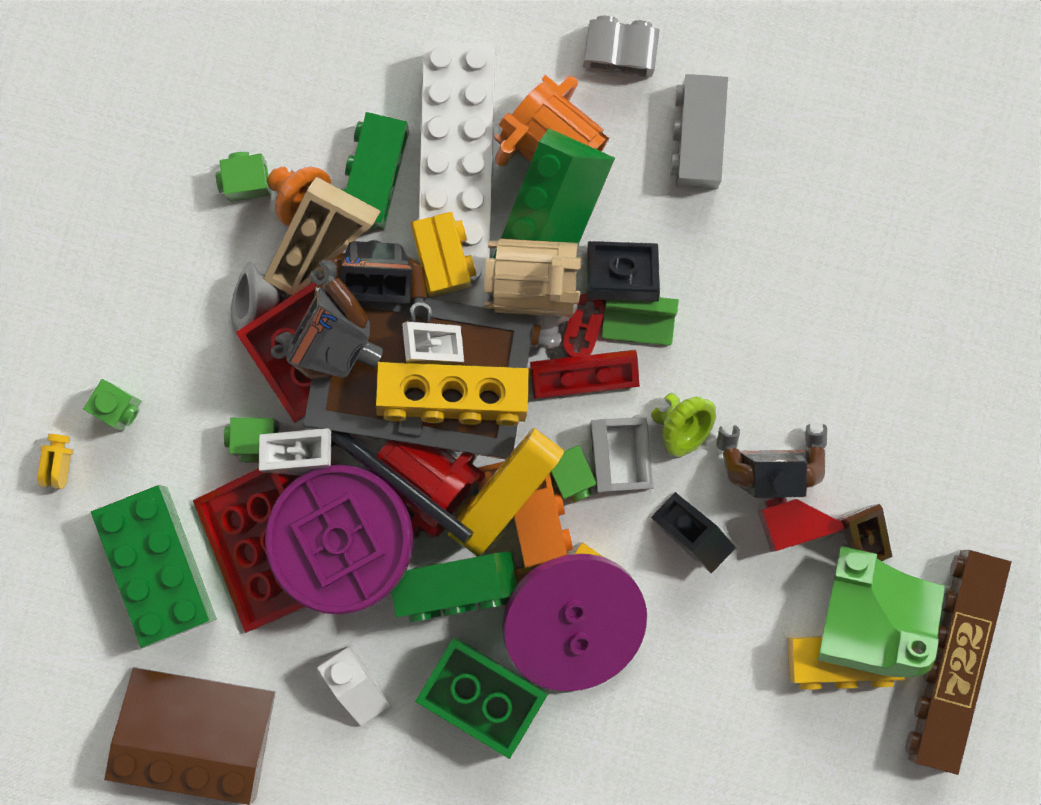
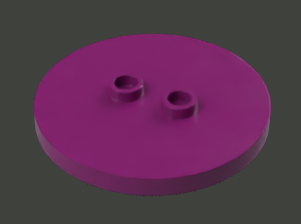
M331 465L328 468H318L303 474L281 493L268 518L265 548L269 566L275 579L291 598L317 612L348 614L374 606L397 587L410 562L413 548V530L404 502L387 482L376 474L361 468L347 465Z
M592 554L565 555L536 567L516 586L504 610L502 621L503 639L515 667L535 684L557 691L588 689L611 679L633 659L645 635L647 608L637 583L617 563Z

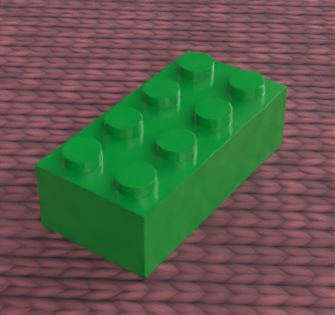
M156 485L90 511L141 648L155 645L217 620L168 487Z

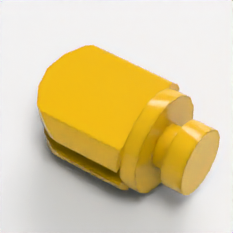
M48 433L47 441H51L50 446L41 445L40 447L41 456L37 482L40 487L48 488L52 484L54 489H63L67 484L70 459L74 450L65 448V443L69 444L70 436Z

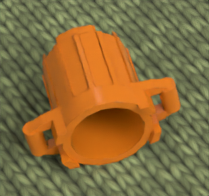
M545 75L542 78L543 82L526 96L513 114L507 113L499 123V126L503 129L501 135L496 133L493 136L494 140L500 144L495 156L497 165L506 166L517 152L531 162L539 141L549 128L601 152L604 150L610 139L603 134L604 129L570 102L578 85L576 78L568 76L558 85Z

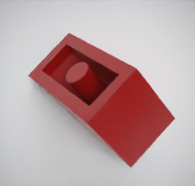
M786 497L773 498L764 501L766 508L758 511L771 552L845 530L843 522L798 499L787 501Z

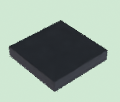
M588 241L587 299L659 302L658 243Z

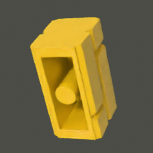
M453 212L412 221L410 225L419 260L423 267L429 297L433 298L472 287L470 277L477 275L472 255L464 256L461 242L467 241L463 221H455Z

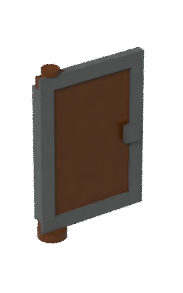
M317 284L314 298L318 290L322 289L323 284ZM429 298L424 301L432 310L429 323L461 326L464 362L446 365L527 368L530 346H538L541 325L534 324L535 316L498 313L494 309H485L484 307ZM358 301L370 321L368 342L383 348L379 362L406 363L402 323L407 322L413 302ZM415 316V322L425 323L423 318ZM356 361L347 377L315 378L311 381L304 427L315 429L329 428L333 432L505 460L514 450L518 425L502 426L496 424V420H481L479 424L468 425L460 423L459 419L444 418V421L440 423L423 422L421 417H406L405 421L394 422L385 420L384 416H377L378 364L375 368ZM410 388L405 392V396L409 400L418 401L425 396V393L419 388ZM455 389L446 390L442 394L443 398L448 402H457L462 398L461 393ZM484 391L479 395L481 400L487 404L499 401V396L493 391Z

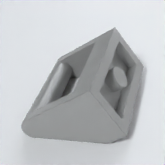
M647 418L591 420L594 473L597 483L596 494L653 489ZM634 427L638 482L612 484L607 429Z

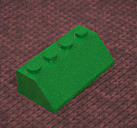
M549 128L537 145L501 239L578 243L579 245L615 157Z

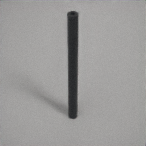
M331 431V440L387 482L392 488L460 541L466 544L474 534L471 529L348 434Z

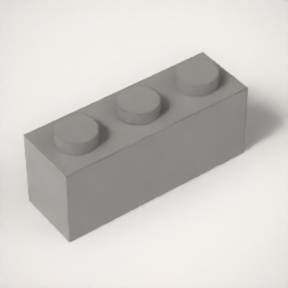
M686 74L683 85L676 86L675 106H681L680 119H674L673 140L679 141L678 154H672L670 175H676V186L718 189L721 183L728 77Z

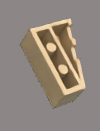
M316 177L307 189L263 280L290 295H294L311 282V271L318 270L321 273L324 270L319 264L320 261L331 260L340 253H343L347 249L349 242L355 241L374 224L380 210Z

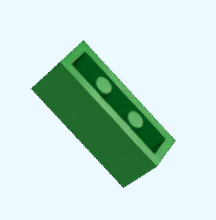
M366 112L364 121H358L355 128L354 142L358 143L355 156L349 155L346 163L345 175L349 176L347 187L340 190L380 210L371 227L384 230L410 130L407 121Z

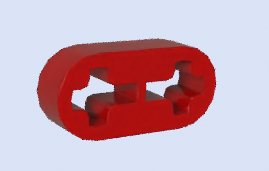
M587 293L580 295L576 312L568 321L563 339V349L568 357L591 355L595 347L605 306L602 300L587 299ZM587 301L594 302V309L599 310L598 314L590 316L588 325L581 323L583 311L579 310L578 307L579 305L585 306ZM579 329L586 330L584 342L589 344V347L582 348L580 353H576L573 351L574 345L570 344L569 340L577 338Z

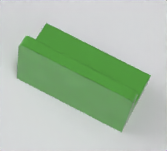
M659 297V302L605 300L602 338L670 346L673 341L674 322L678 312L679 299Z

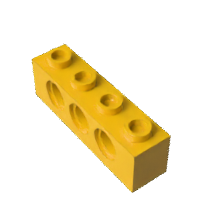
M378 362L377 416H384L385 420L394 422L405 421L406 417H421V420L427 423H440L444 421V418L459 419L460 423L468 425L479 424L481 420H496L498 425L515 426L519 424V421L525 422L528 412L529 368ZM410 388H419L425 393V396L418 401H412L405 396V392ZM455 389L461 393L462 398L457 402H448L443 398L442 394L446 390ZM484 391H493L499 396V401L487 404L481 400L479 395Z

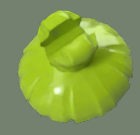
M669 393L664 399L671 407L666 412H661L656 407L651 412V417L654 422L663 425L662 440L666 451L670 455L680 458L697 450L702 445V442H705L716 420V407L709 399L696 396L680 402L679 397L674 393Z

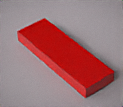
M636 350L530 362L534 399L640 387Z

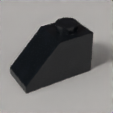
M676 492L651 517L684 551L711 574L736 549L715 523Z

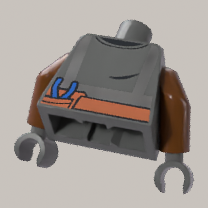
M330 260L320 261V266L325 270V277L318 270H314L310 273V279L315 284L324 283L326 285L325 290L321 288L318 290L294 335L284 332L275 337L276 341L282 345L272 347V356L277 359L287 356V362L310 379L334 376L347 377L356 361L375 368L380 361L383 348L368 342L370 321L367 314L342 280L336 278L338 270L335 263Z

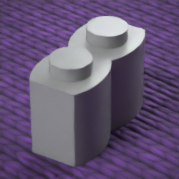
M606 15L590 20L583 68L602 72H618L632 76L652 77L655 70L660 29L654 28L652 23L642 20L632 21L631 24H622L618 22L617 18Z

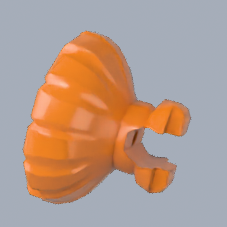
M284 166L277 169L274 168L267 178L268 186L272 191L278 193L275 211L280 222L288 227L290 226L307 189L316 177L331 184L330 176L324 170L309 166L301 168L296 172L293 170L288 172V169Z

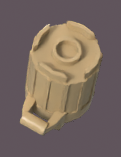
M499 239L498 241L488 242V248H497L496 258L486 259L484 292L494 293V302L486 301L484 304L485 309H494L498 313L573 317L574 304H578L580 291H575L577 269L580 270L582 265V257H577L578 243Z

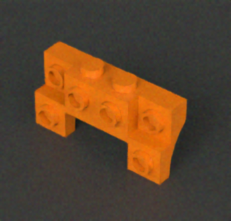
M503 462L477 467L485 473L481 483L477 480L479 492ZM550 474L514 515L525 568L516 570L518 584L536 567L554 558L565 556L567 551L573 550L569 528L563 530L561 528L559 516L565 514L561 493L554 494Z

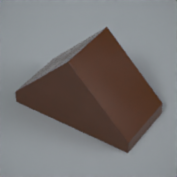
M880 504L867 506L837 519L843 522L845 530H842L849 548L875 553L880 561L893 557L884 511Z

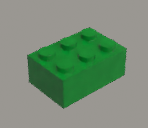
M512 551L493 553L406 570L397 587L391 592L396 618L408 616L410 623L441 616L440 609H443L444 616L476 610L475 603H478L479 610L507 604L509 596H511L518 585Z
M454 636L415 702L510 759L548 693Z

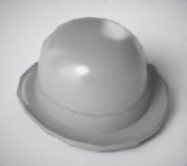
M248 262L243 267L233 293L231 319L234 326L238 329L243 328L271 310L280 301L279 288L263 280L265 274L257 273L252 262Z

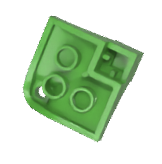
M841 546L818 660L892 677H915L927 673L933 667L937 655L939 641L937 638L945 585L932 583L903 573L877 559V554ZM913 648H918V649H920L923 653H922V654L915 653L912 649H913Z

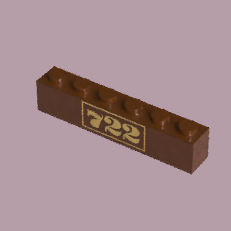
M960 550L959 556H954L950 567V576L954 577L951 589L946 590L943 596L942 611L945 613L942 625H939L937 639L939 641L936 659L931 670L923 675V680L927 684L924 696L920 695L915 705L914 715L918 717L915 732L910 731L906 741L905 750L909 753L908 760L959 775L1012 561L972 550Z

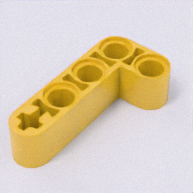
M532 428L476 497L470 495L456 512L454 517L474 532L471 539L464 544L450 532L448 536L477 557L482 555L561 459L564 449L536 428Z

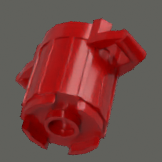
M387 441L377 454L379 459L451 515L464 501L476 481L478 480L481 483L485 477V473L473 465V462L479 456L475 454L461 453L458 458H455L444 449L395 441ZM396 491L404 502L407 511L413 516L411 519L413 541L418 539L421 531L432 539L434 536L438 537L443 533L444 527Z

